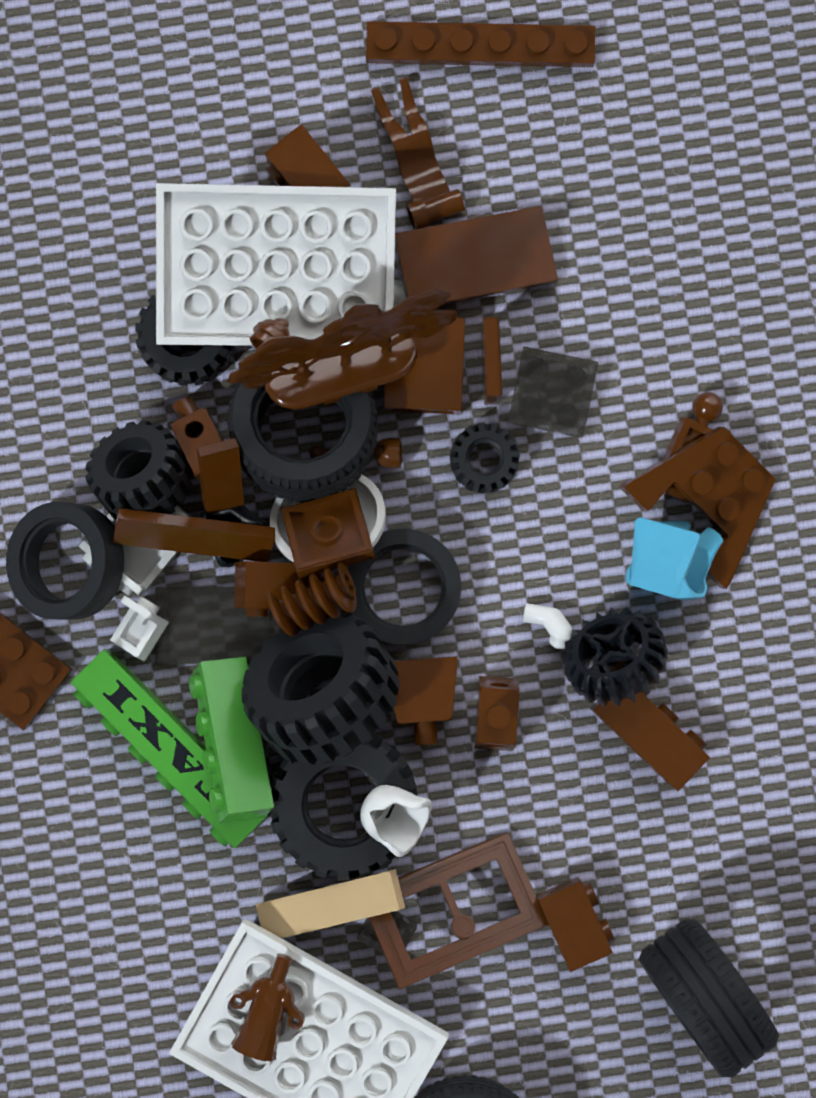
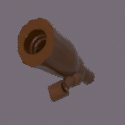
M277 954L269 977H262L256 980L249 989L238 990L233 993L230 1005L236 1009H242L247 1001L252 1000L244 1021L231 1042L232 1048L238 1053L256 1060L272 1062L276 1060L284 1012L289 1016V1027L300 1029L303 1026L305 1015L294 1004V993L285 982L292 961L290 956ZM236 998H240L242 1002H237ZM298 1018L299 1022H295L293 1019Z

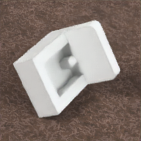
M124 595L120 602L128 606L129 610L110 640L145 662L169 622L157 615L160 607L140 596L136 602Z

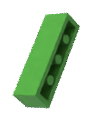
M246 657L202 661L189 678L190 694L193 699L197 698L199 713L196 714V728L199 736H204L206 747L202 756L205 773L211 775L213 789H210L209 792L210 806L213 812H217L219 823L262 818L274 809L261 734L247 717L244 711V704L242 703L243 678L245 671L248 670Z

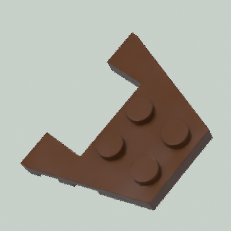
M717 427L679 449L678 453L650 466L644 473L633 479L626 480L619 488L642 511H649L673 484L722 534L723 543L715 554L707 575L720 588L727 589L776 479L725 427Z

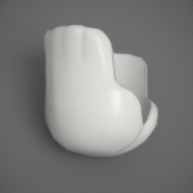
M380 785L372 789L365 798L360 812L361 823L371 837L387 847L395 856L402 857L408 854L417 844L428 823L433 805L430 799L416 796L399 787ZM394 804V808H393V810H392V812H391L390 817H389V818H385L386 815L388 814L390 808H391L392 805Z

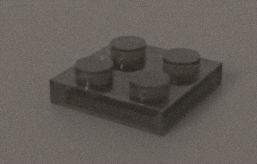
M523 346L507 423L583 438L599 362Z

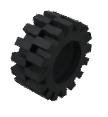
M484 422L478 423L475 426L471 425L456 437L450 452L452 473H454L459 484L461 483L469 491L472 490L480 494L496 492L509 484L518 470L520 454L516 446L517 443L505 428L501 429L497 427V424L491 423L490 425ZM479 444L492 445L499 453V464L490 473H480L470 464V452Z

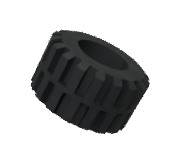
M152 295L147 300L150 305L147 309L142 307L138 314L141 317V321L136 323L135 332L138 334L136 344L142 353L141 357L156 374L170 383L175 382L180 386H188L190 383H194L197 386L204 384L203 381L208 378L211 380L218 377L217 372L220 369L225 370L229 365L228 359L235 352L234 345H204L194 355L178 357L173 355L166 345L156 344V297Z
M141 420L139 424H135L134 421L126 423L124 428L120 429L117 427L111 431L112 434L107 438L104 436L99 441V447L93 448L90 453L92 460L86 463L85 469L88 474L85 477L91 491L115 521L118 508L173 514L175 512L174 508L178 504L182 505L187 499L185 493L190 492L193 484L190 480L194 478V473L181 446L168 428H164L158 422L151 424L149 420Z

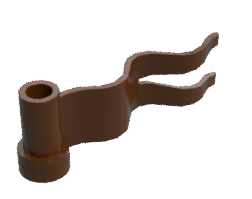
M406 77L399 81L404 111L411 131L409 136L394 119L379 88L371 89L380 120L392 141L401 176L412 198L411 202L406 203V210L411 225L415 230L431 227L432 222L465 211V205L458 189L451 192L437 163L429 130L418 112Z

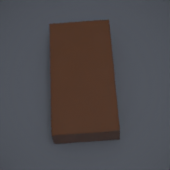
M232 438L197 447L202 501L206 513L210 514L244 505L240 452L236 439Z

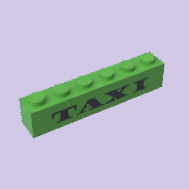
M103 649L70 682L77 689L73 693L74 696L86 708L90 709L94 706L104 716L100 721L109 732L116 737L121 733L131 743L128 747L130 753L142 764L148 761L158 771L155 774L156 779L170 792L175 788L185 798L182 804L187 811L197 819L203 816L213 826L209 830L210 833L223 846L226 847L230 843L235 849L270 814L269 812L262 818L219 823L217 812H213L210 806L209 792L210 789H213L211 775L206 774L203 767L202 756L203 751L206 750L205 745L110 649Z

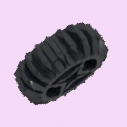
M611 607L609 613L604 616L596 612L595 619L591 622L582 619L583 628L581 630H572L573 640L565 642L566 653L562 657L565 666L564 673L568 681L571 682L574 691L579 696L583 695L590 703L597 700L603 707L610 700H613V703L620 707L622 700L625 698H629L635 703L636 694L639 692L649 695L648 685L660 684L659 673L666 671L665 660L669 658L668 649L665 644L666 639L656 622L651 617L646 618L640 610L632 613L627 607L620 613H617ZM641 644V645H642V648H641V650H640V652H639V654H638V656H637V650H636V649H637V648L639 647V645ZM593 661L594 664L589 669L590 663Z

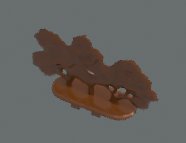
M441 289L427 290L406 298L403 302L387 311H381L379 305L375 304L354 305L344 313L343 318L333 320L323 329L324 334L315 339H304L299 336L268 338L256 351L250 353L238 363L239 369L230 373L227 382L233 384L243 383V387L249 389H256L265 385L267 393L274 402L281 407L293 410L308 408L321 403L328 405L340 401V397L360 391L363 394L376 390L377 386L404 377L415 366L418 354L416 343L412 337L427 338L433 336L445 326L451 325L456 321V310H435L451 296V293L442 292Z

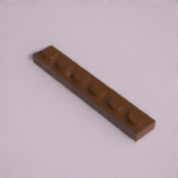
M367 21L366 63L593 68L595 64V26Z

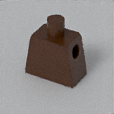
M188 396L176 401L172 405L178 420L171 424V428L194 475L200 481L197 447L224 441V438L205 407L198 409L193 397Z
M457 656L394 661L399 671L398 679L400 680L399 693L395 696L397 701L394 707L397 723H413L415 745L438 744L436 721L452 720L458 664Z
M479 676L474 749L514 750L517 738L520 691L517 678Z

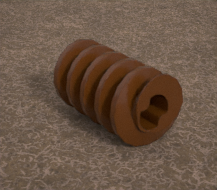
M338 563V576H335L329 568H325L323 571L325 581L323 582L315 574L309 575V588L301 580H296L295 594H292L285 585L281 587L282 599L278 600L273 592L270 591L268 593L267 600L272 615L286 634L295 636L299 633L300 628L303 630L312 629L314 622L324 624L328 620V615L333 619L339 618L342 615V609L347 613L355 611L357 607L356 590L352 577L343 563Z

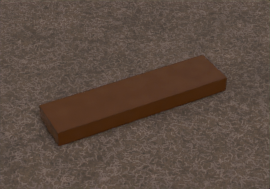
M118 508L113 533V544L258 562L269 561L275 540L274 527Z

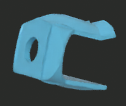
M637 518L634 525L632 564L627 568L625 580L630 586L669 596L677 600L704 598L707 592L706 577L715 554L723 543V538L710 527H707L701 535L693 532L688 521L671 520L657 522L646 518Z

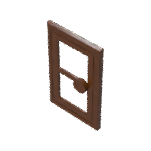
M508 832L398 877L403 899L439 884L454 918L451 923V931L459 940L411 960L391 912L369 917L399 990L549 925ZM497 860L520 913L474 933V920L470 916L460 913L446 880Z

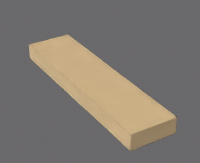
M396 869L255 904L260 926L280 938L405 908Z

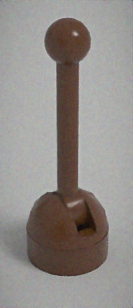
M401 438L382 439L376 445L373 457L378 464L386 468H401ZM316 445L310 449L309 455L312 459L324 455L330 449H323L321 446Z

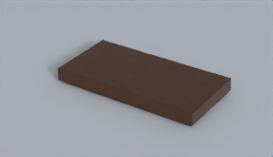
M542 206L395 233V251L406 298L427 290L441 289L442 292L451 293V296L443 303L448 304L556 283L558 281Z

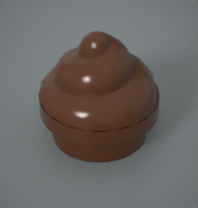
M278 318L258 322L253 328L254 334L250 337V342L257 350L268 338L290 336L288 320Z

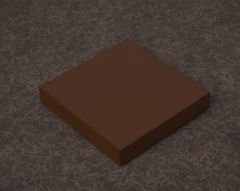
M485 317L481 326L484 405H497L502 396L499 319L497 317Z
M356 488L281 508L299 579L309 577L311 574L323 573L325 568L330 570L338 569V563L340 562L345 566L375 558Z

